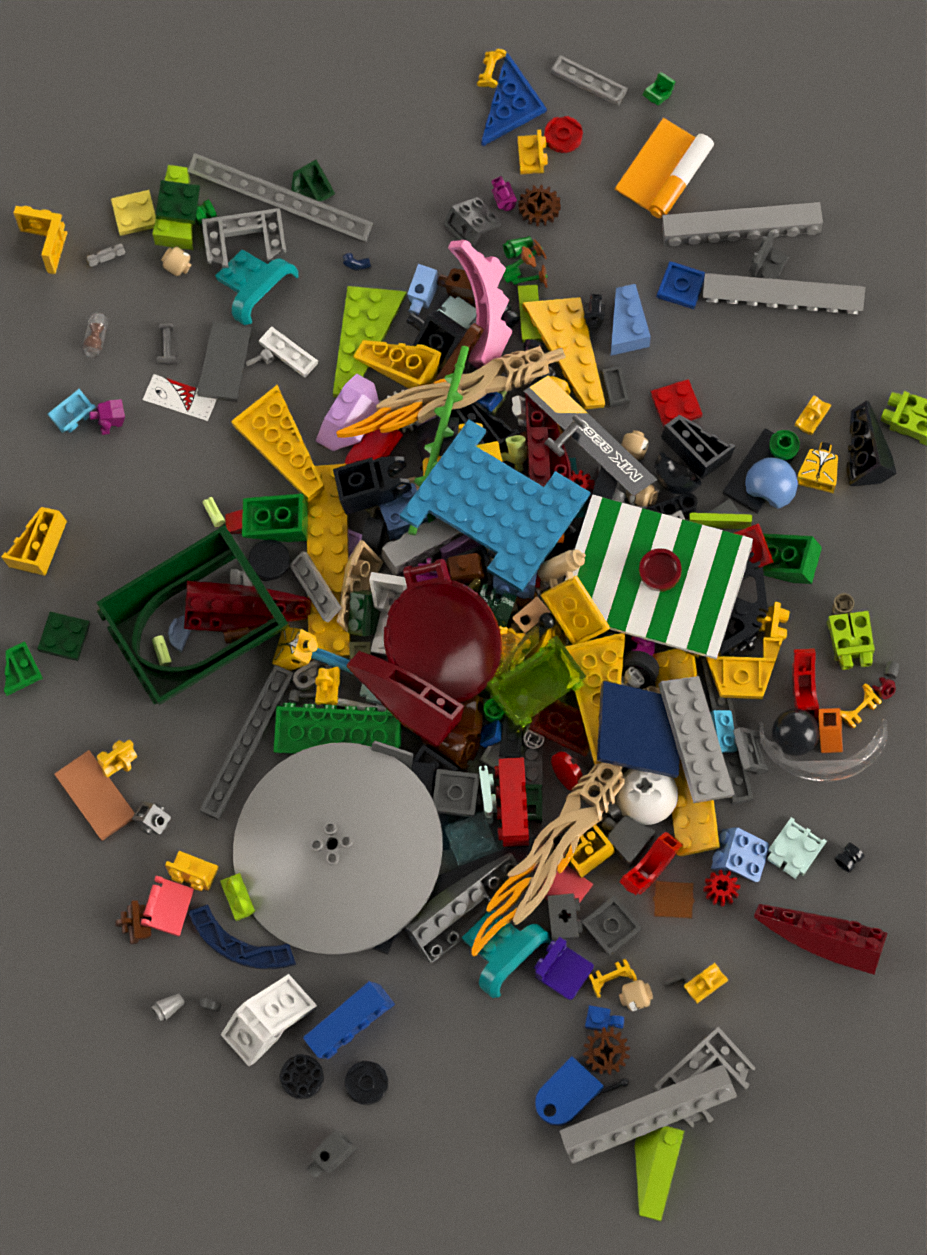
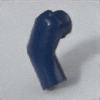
M352 253L343 255V264L354 271L371 267L369 258L356 260L353 258Z

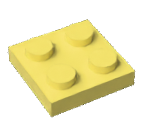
M149 190L111 198L120 236L154 228L156 215Z

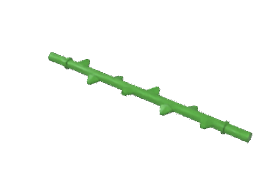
M461 346L457 364L454 366V373L446 375L444 378L450 384L445 405L434 410V413L441 419L434 442L425 445L424 448L430 453V458L425 475L414 480V483L419 487L438 463L437 460L443 439L454 434L447 425L453 404L463 400V396L457 390L462 372L465 369L464 365L469 351L467 346ZM410 525L408 534L415 536L418 528Z

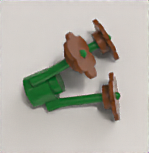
M536 239L533 240L535 244L533 246L534 251L531 252L529 248L522 247V258L505 267L503 277L507 283L512 281L513 285H516L520 282L540 279V283H544L545 288H548V275L544 265H542V271H539V275L518 278L521 275L518 266L525 262L533 268L536 267L534 255H542L545 260L547 259L543 247L540 246Z

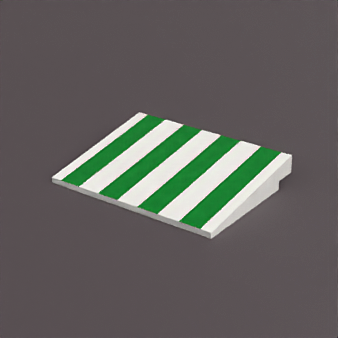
M592 494L575 550L578 549L585 553V562L579 569L573 571V575H577L610 626V630L717 660L746 569L753 539ZM653 549H668L675 553L681 562L682 573L680 580L673 588L667 591L651 590L645 586L640 578V562L643 556Z

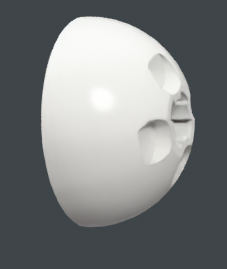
M631 768L623 773L624 785L615 796L616 805L621 810L623 816H628L642 825H652L663 821L673 812L678 801V788L674 778Z

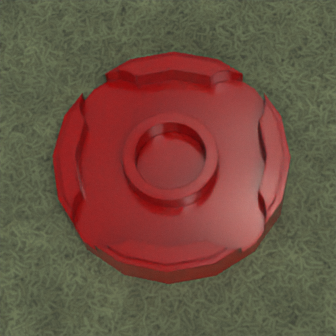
M558 116L547 123L544 136L546 137V144L551 150L558 153H568L579 147L582 142L583 131L581 124L576 119L570 116L560 118Z
M559 751L551 758L552 768L565 788L572 791L573 787L579 784L578 781L583 774L578 764H573L570 761L572 758L569 754Z

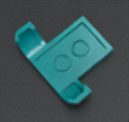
M242 249L228 262L229 268H222L215 275L217 281L238 293L232 304L234 319L243 325H249L252 323L251 310L253 306L283 276L292 274L293 277L298 278L299 271L294 265L284 259H275L266 264Z
M495 910L491 913L487 912L462 937L469 947H473L479 930L488 917L496 912ZM502 916L498 917V918L488 927V929L486 930L485 934H486L498 921H500L503 917H502ZM511 923L503 926L478 953L488 962L479 978L480 988L491 998L500 997L502 982L538 946L543 943L549 945L553 941L552 935L538 924H531L521 931Z

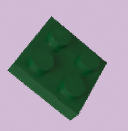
M161 180L156 219L195 224L200 185Z
M50 611L38 651L78 661L90 627V621Z

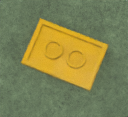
M577 575L541 594L544 602L572 645L586 642L609 630L610 626Z

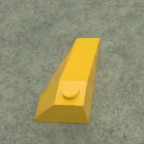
M363 340L353 357L410 389L434 383L441 352L419 344L417 346H408L405 343L395 345L381 341Z

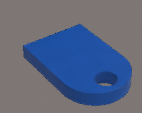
M571 1056L538 1091L535 1100L537 1113L544 1122L550 1125H566L604 1088V1085ZM547 1106H554L556 1113L554 1116L548 1117L544 1114V1109Z

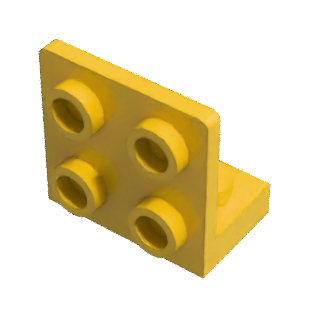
M181 851L178 852L174 863L167 861L165 864L173 881L181 884L183 881L191 884L190 886L198 891L203 889L209 891L219 869L215 864Z

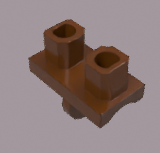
M131 901V905L127 906V912H121V919L115 921V926L122 927L123 934L129 933L130 944H137L139 940L148 939L151 936V927L140 925V919H148L149 917L143 915L146 905H138V901Z

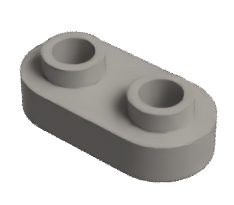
M317 660L311 661L308 665L303 666L294 673L293 681L295 686L299 690H309L316 685L315 678L318 676V669L321 667L331 669L332 666ZM303 678L308 679L306 683L300 682Z

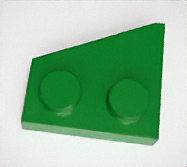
M25 641L6 650V679L4 687L6 696L43 679Z

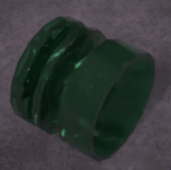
M483 583L482 588L477 594L484 599L492 610L498 626L504 628L509 621L517 595L504 591L499 599L495 598L496 588L493 587L491 595H487L488 585Z

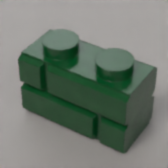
M369 590L350 592L348 633L359 636L374 635L379 621V610L374 607L372 592Z

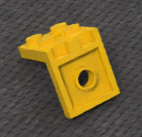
M15 206L14 215L21 232L47 236L41 255L47 273L55 274L67 236V231H64L65 224L61 221L62 214L52 213L46 209L36 210L29 206Z

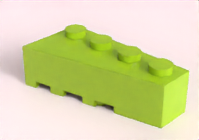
M168 165L165 181L190 184L187 167ZM160 219L155 220L153 229L155 245L172 248L179 247L180 249L194 251L192 224Z

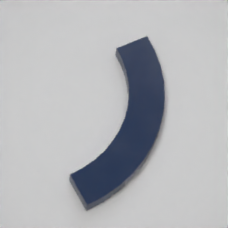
M209 905L188 911L191 921L202 939L224 958L239 965L256 969H279L296 965L288 943L279 946L261 947L249 945L228 934L214 918Z

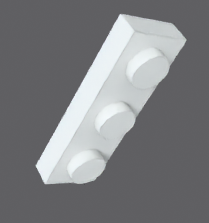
M272 326L259 340L261 346L270 350L272 354L304 378L318 364L314 357Z

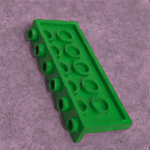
M283 703V706L276 707L274 753L296 754L302 750L328 743H356L372 747L373 741L400 749L402 724L387 708L386 712L378 711L377 707H365V711L357 710V706H345V710L337 709L336 705H324V708H316V704H304L303 707H295L296 703Z

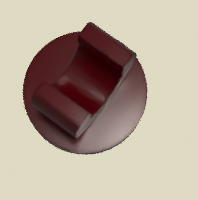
M880 677L879 681L882 685L880 687L873 685L872 688L882 699H888L896 691L895 682L891 679L886 680L884 677Z

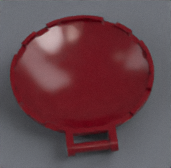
M438 559L435 563L417 567H404L403 573L407 589L391 605L387 614V623L384 627V647L389 663L430 683L457 702L474 697L491 682L501 659V634L492 610L474 590L462 583L450 580L444 559ZM437 571L438 577L417 582L416 575Z

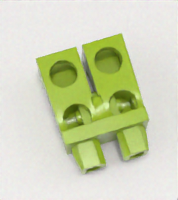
M904 391L903 395L892 392L888 405L897 409L894 412L885 408L881 421L890 425L889 430L920 440L919 443L927 446V399L912 395Z
M869 611L850 613L849 617L848 614L829 616L827 626L831 635L835 661H839L841 670L853 668L852 659L859 658L861 667L872 666L875 648Z

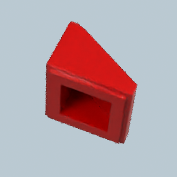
M243 509L225 514V523L230 534L242 533Z

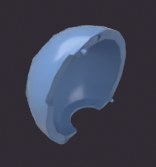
M764 458L756 462L749 469L745 480L748 494L767 500L771 506L777 509L791 502L796 495L798 487L795 471L788 462L780 458Z

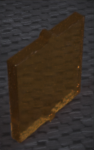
M656 881L655 896L653 897V901H655L654 916L692 919L693 903H695L693 898L694 883Z

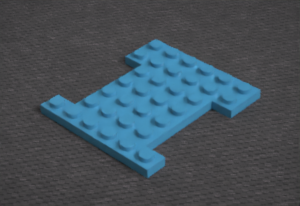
M468 420L401 512L400 518L415 528L420 526L428 513L439 518L496 553L497 555L487 567V572L518 591L523 592L587 501L590 492L556 471L545 487L541 486L476 447L486 434V429Z

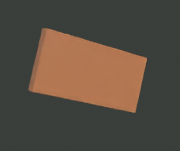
M90 750L54 774L101 841L132 821V817L135 814L111 779L103 774L102 767Z

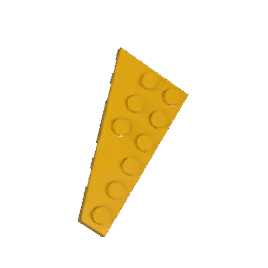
M581 297L523 302L522 308L525 312L527 311L533 326L540 332L541 339L548 351L563 348L566 358L558 360L556 363L563 370L562 374L565 379L567 378L572 385V390L584 410L604 408L605 400L586 318H584Z
M278 385L231 421L232 425L301 494L303 493L308 501H311L325 489Z
M624 633L564 647L594 764L602 763L597 761L601 683L607 681L621 685L625 644Z

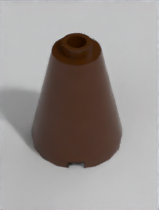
M455 726L438 748L422 737L421 741L458 768L465 770L470 766L467 765L468 761L475 759L481 738L477 737V734H480L478 730Z

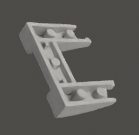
M280 208L202 219L208 264L215 262L222 264L223 268H229L225 237L264 232L268 262L274 260V256L280 252H286Z
M716 1027L652 1087L655 1091H659L696 1076L716 1060L720 1065L724 1064L727 1072L746 1090L750 1084L745 1082L749 1069L754 1071L755 1067L719 1027ZM703 1110L683 1120L690 1127H694L693 1122L706 1119L707 1123L714 1119L706 1110Z

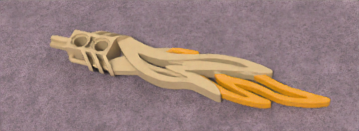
M540 346L527 351H515L491 360L470 374H462L457 392L463 396V400L454 403L452 409L468 406L487 393L508 392L514 387L519 388L523 384H530L534 378L549 373L548 364L566 358L563 348L545 354ZM443 378L435 381L434 384L418 386L397 393L377 404V412L338 430L336 432L337 437L359 436L379 428L381 433H386L416 421L421 424L436 415L434 413L435 408L445 405L450 384Z
M603 762L601 764L598 763L594 765L587 775L579 779V784L575 785L572 789L573 792L567 795L560 816L539 833L530 854L508 872L509 879L499 888L489 902L486 910L488 913H491L512 894L509 900L488 917L482 925L472 947L473 957L480 952L503 926L512 920L515 925L519 924L544 899L555 879L557 871L559 874L562 873L571 860L579 837L602 820V813L604 810L606 813L609 811L608 805L610 802H612V805L615 803V796L624 785L621 771L623 767ZM606 774L613 775L609 780L602 779ZM595 790L600 791L598 796H590L591 792ZM581 800L592 807L581 809ZM572 826V827L565 833V835L562 837L561 841L559 842V844L557 845V847H556L555 850L553 851V848H554V842H553V841H554L565 829H567L568 827ZM538 867L534 877L525 878L506 891L511 885ZM528 888V890H527V892H526L524 898H523L522 901L520 902L519 906H518L515 910H513L511 913H509L508 915H506L504 918H502L500 921H498V922L485 934V932H486V930L488 929V927H489L498 917H500V916L503 915L506 911H508V910L517 902V900L521 897V895L523 894V892Z

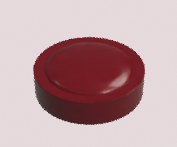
M653 549L646 553L640 562V578L645 586L651 590L667 591L673 588L680 580L682 573L681 562L677 555L668 549Z

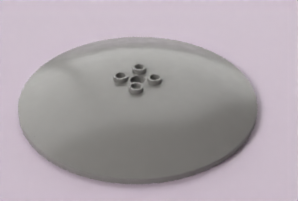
M328 743L302 750L288 757L269 771L257 784L243 806L238 819L233 843L235 874H241L255 910L252 914L258 922L278 939L304 951L326 955H342L360 952L387 941L416 917L428 900L438 878L443 851L442 830L438 812L431 795L416 774L395 757L372 751L370 746L356 743ZM331 839H337L338 846L334 850L328 849V842Z

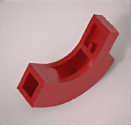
M815 648L794 649L792 664L794 708L808 711L819 724V704L815 683Z
M663 833L657 838L643 859L626 873L619 882L628 892L634 895H641L665 870L682 847V844L669 833Z

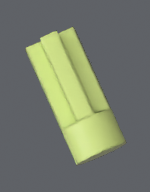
M209 497L203 501V505L214 526H222L226 521L213 498Z
M162 635L156 636L152 639V643L160 666H169L172 660L164 637Z

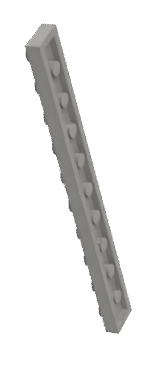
M194 153L188 169L189 173L360 240H368L373 226L371 221L197 153Z

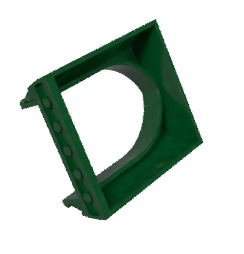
M225 525L96 602L100 608L97 610V613L101 620H107L110 626L106 628L153 704L156 705L158 703L159 706L289 627L283 614ZM236 559L273 619L207 659L192 665L164 667L153 664L140 656L142 632L154 611L165 601L186 589L187 581L198 582Z

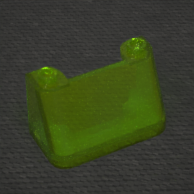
M557 635L548 641L549 644L544 649L541 647L533 656L508 673H503L500 676V680L495 677L487 682L486 690L516 727L519 725L525 727L532 721L531 717L572 689L575 692L585 685L583 681L586 679V675Z

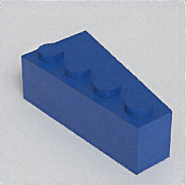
M369 981L306 1034L303 1039L318 1058L329 1059L337 1053L339 1047L348 1044L356 1034L367 1028L374 1020L393 1007L395 1003L380 984Z

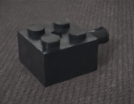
M440 310L428 314L426 320L414 312L411 313L406 323L420 331L413 346H417V344L425 345L441 352L439 367L443 369L467 332V329Z

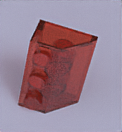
M544 694L528 729L586 757L590 746L580 710Z

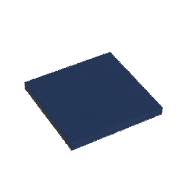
M607 681L601 683L597 747L598 762L672 778L679 776L680 756L660 693Z

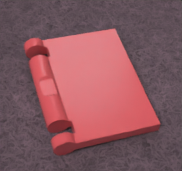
M566 866L562 873L559 874L557 871L555 879L544 898L548 900V896L573 893L575 898H579V902H581L592 888L593 883L584 877L581 878L576 871Z
M155 876L154 881L162 884V886L152 885L143 914L151 918V921L142 919L141 925L179 937L194 889L160 876Z

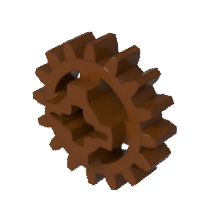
M533 185L531 191L526 188L525 194H521L518 201V207H520L519 214H523L522 219H529V225L536 222V227L540 223L547 226V221L553 223L554 217L558 218L559 211H561L560 197H557V192H550V187L543 189V185H540L539 189H536L535 185Z
M602 1027V1033L594 1030V1038L588 1035L587 1039L590 1043L584 1044L583 1047L587 1048L588 1051L584 1052L583 1056H589L586 1064H593L592 1071L599 1068L600 1075L603 1074L604 1070H607L608 1075H611L612 1069L618 1073L620 1072L619 1065L626 1066L623 1059L630 1058L628 1054H625V1051L630 1050V1047L624 1045L628 1041L627 1038H620L622 1032L614 1034V1028H611L610 1032H606L605 1027ZM609 1037L617 1040L620 1045H613L609 1042ZM601 1038L600 1046L592 1049L595 1041ZM604 1041H606L608 1048L613 1050L609 1054V1062L605 1054L600 1052V1050L604 1049ZM616 1054H621L618 1062L612 1064V1058ZM593 1057L601 1058L605 1066L597 1063Z

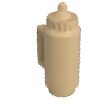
M578 549L568 550L543 562L538 569V576L542 581L550 582V587L553 588L559 585L557 582L558 578L566 575V580L574 577L573 571L579 569L584 564V557L586 555Z

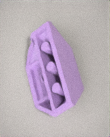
M356 374L344 385L323 420L316 438L318 444L334 452L361 442L365 434L339 438L336 432L360 422L377 412L376 405L379 404V399L373 382Z

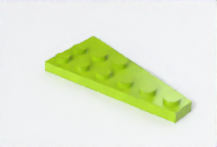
M347 287L333 397L337 398L344 385L356 374L364 377L369 366L356 360L353 356L363 340L383 342L394 317L399 311L400 305L407 296V291Z

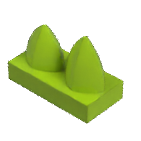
M238 873L220 880L235 921L253 915L252 913L255 910L241 874Z

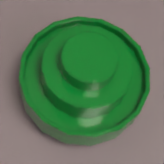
M780 430L772 435L769 448L776 458L788 460L796 456L799 451L800 441L794 432Z

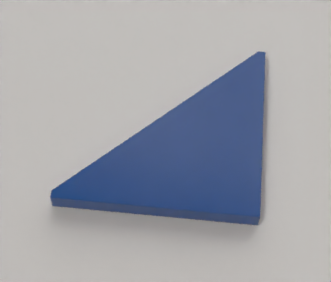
M508 53L501 68L498 85L481 140L482 146L547 112V108Z

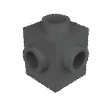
M142 801L132 820L141 826L140 830L148 835L152 833L161 835L167 828L171 817L165 813L166 809L157 803L153 804Z

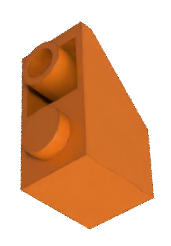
M840 708L819 709L821 753L843 752L842 712Z

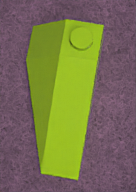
M665 1126L636 1138L635 1156L639 1216L661 1222L684 1134L683 1130Z

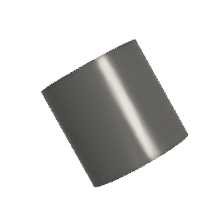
M888 661L884 676L896 679L900 665L896 662Z

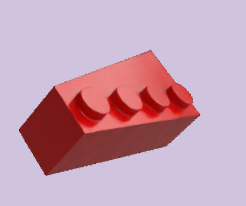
M524 757L498 759L499 766H495V779L500 778V786H496V799H501V807H497V819L502 820V827L498 828V838L503 840V847L528 846L529 832Z

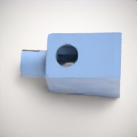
M418 264L407 294L411 302L408 309L410 313L414 312L416 315H419L422 307L429 308L438 288L437 280L439 276L437 270Z

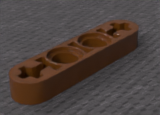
M476 323L469 327L435 381L454 373V366L457 364L461 346L469 347L467 357L469 356L483 334L484 329Z

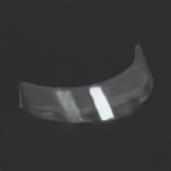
M882 719L879 729L871 742L854 756L845 760L800 761L782 752V748L778 743L767 739L764 733V722H759L757 729L760 744L767 755L778 766L794 776L815 782H835L859 774L879 757L888 740L887 719Z

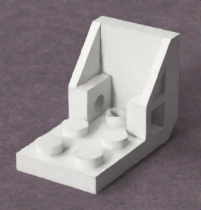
M371 572L369 581L374 607L381 611L371 652L386 656L384 627L388 619L387 614L393 602L407 589L405 577Z
M288 974L244 1002L234 1012L221 1036L248 1066H251L280 1038L286 1028L314 1011L317 1005Z

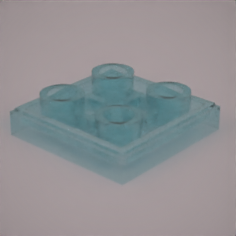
M483 811L476 813L474 817H466L443 827L459 867L498 851Z

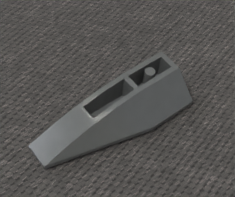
M511 853L488 863L445 889L426 903L416 917L403 928L410 941L430 964L460 942L462 937L485 914L487 906L495 893L509 879L508 872L518 865Z

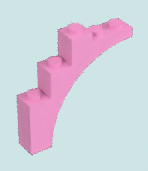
M466 240L451 241L448 249L461 263L472 286L476 305V324L484 329L482 336L474 346L468 359L475 368L479 369L491 360L501 357L512 333L506 322L500 320L509 299L503 294L502 290L497 288L506 268L500 263L498 258L493 256L484 257L482 253L477 252L471 246V243Z

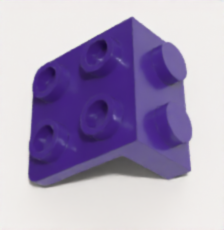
M559 937L557 941L553 940L546 950L549 953L544 959L540 958L534 967L536 969L535 978L566 999L572 1000L593 971L594 965L568 948L567 941Z

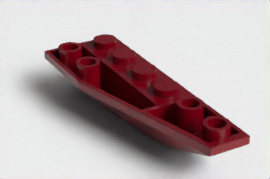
M525 393L528 478L545 487L555 471L571 480L570 460L564 444L561 448L565 452L561 457L544 444L549 437L555 441L561 435L557 423Z
M187 581L184 629L225 632L227 629L235 630L247 626L248 628L259 627L273 619L253 586ZM266 589L286 621L292 622L308 619L312 604L310 598Z
M358 651L346 666L403 726L437 748L462 719L464 705L430 683L392 663Z
M763 904L758 905L754 914L755 919L800 948L829 961L875 975L887 938V932H883L879 928L864 926L857 921H848Z

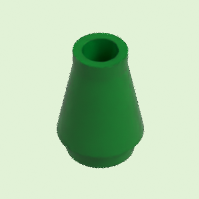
M530 236L507 240L503 244V251L508 259H515L522 254V247L532 248L534 246L533 240Z

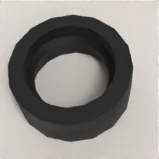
M637 650L626 653L623 656L622 675H625L629 665L640 666L649 675L643 676L644 684L638 689L653 686L659 674L657 660L652 655Z

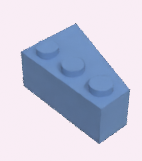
M636 284L616 288L611 355L650 347L651 336Z

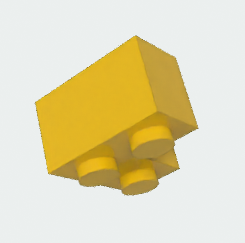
M595 824L579 837L580 844L576 847L569 863L582 878L612 856L615 850L611 842Z

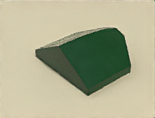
M317 159L293 172L292 191L319 202L335 194Z

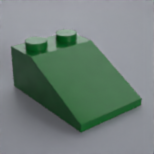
M303 493L243 498L242 537L261 540L270 539L280 542L307 541L308 502Z
M763 534L773 559V563L763 566L764 576L791 583L812 584L822 549L813 536Z

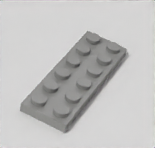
M699 676L661 681L658 684L693 803L732 797L734 795L733 787Z

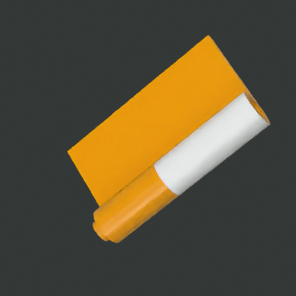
M663 118L617 184L615 190L650 211L654 217L662 218V215L669 213L714 146V143L704 134H698L694 137Z

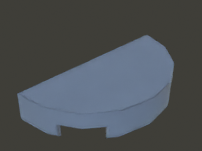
M185 615L175 618L170 624L168 631L171 645L180 653H182L191 629H184Z

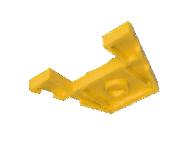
M763 638V658L719 657V653L717 660L706 657L720 698L763 699L782 644V638Z

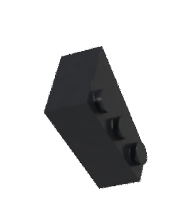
M477 402L459 409H452L450 417L459 418V425L466 424L468 420L482 424L483 428L486 429V434L478 445L498 441L500 453L508 450L506 438L520 435L518 430H513L504 424L502 419H497L491 415L489 410Z
M678 415L667 423L661 435V438L701 479L731 459L736 447L731 443L727 444L718 439L719 436L714 433L713 435L702 430L701 426L682 415Z

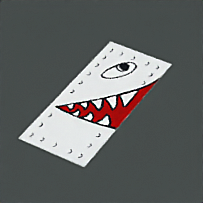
M153 374L143 397L144 401L208 421L217 399L200 397L197 395L198 388Z

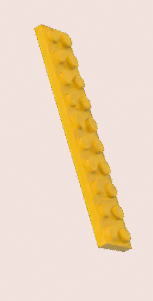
M346 464L319 465L315 467L325 489L311 501L307 500V553L340 604L345 568L349 559L348 515H346L339 500L333 469L345 466ZM312 603L311 613L308 615V633L316 636L318 648L344 658H350L349 642H351V634L346 632L337 623L338 613L329 623L325 622Z
M677 648L653 654V657L659 664V674L655 682L657 688H659L658 684L661 681L697 676L695 656ZM680 760L679 776L674 778L678 788V801L672 812L675 839L682 844V847L677 852V855L681 857L718 849L720 844L714 800L693 803Z

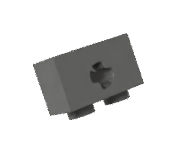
M573 893L548 896L552 940H557L559 937L563 939L579 938V933L583 932L581 919L577 920L576 912L580 911L579 898H575ZM564 911L571 915V919L568 918L569 921L566 923L563 919H560V915H563L562 912Z

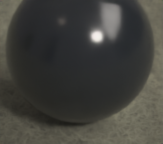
M798 708L782 712L776 718L772 727L774 743L782 752L791 756H800L810 752L816 746L820 736L819 724L815 717L808 711Z

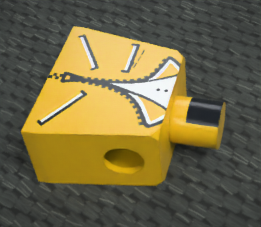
M821 442L819 450H809L798 473V485L834 494L837 482L838 456L830 453L831 444Z
M286 628L281 632L272 664L289 671L308 665L312 653L318 648L316 636L302 629Z

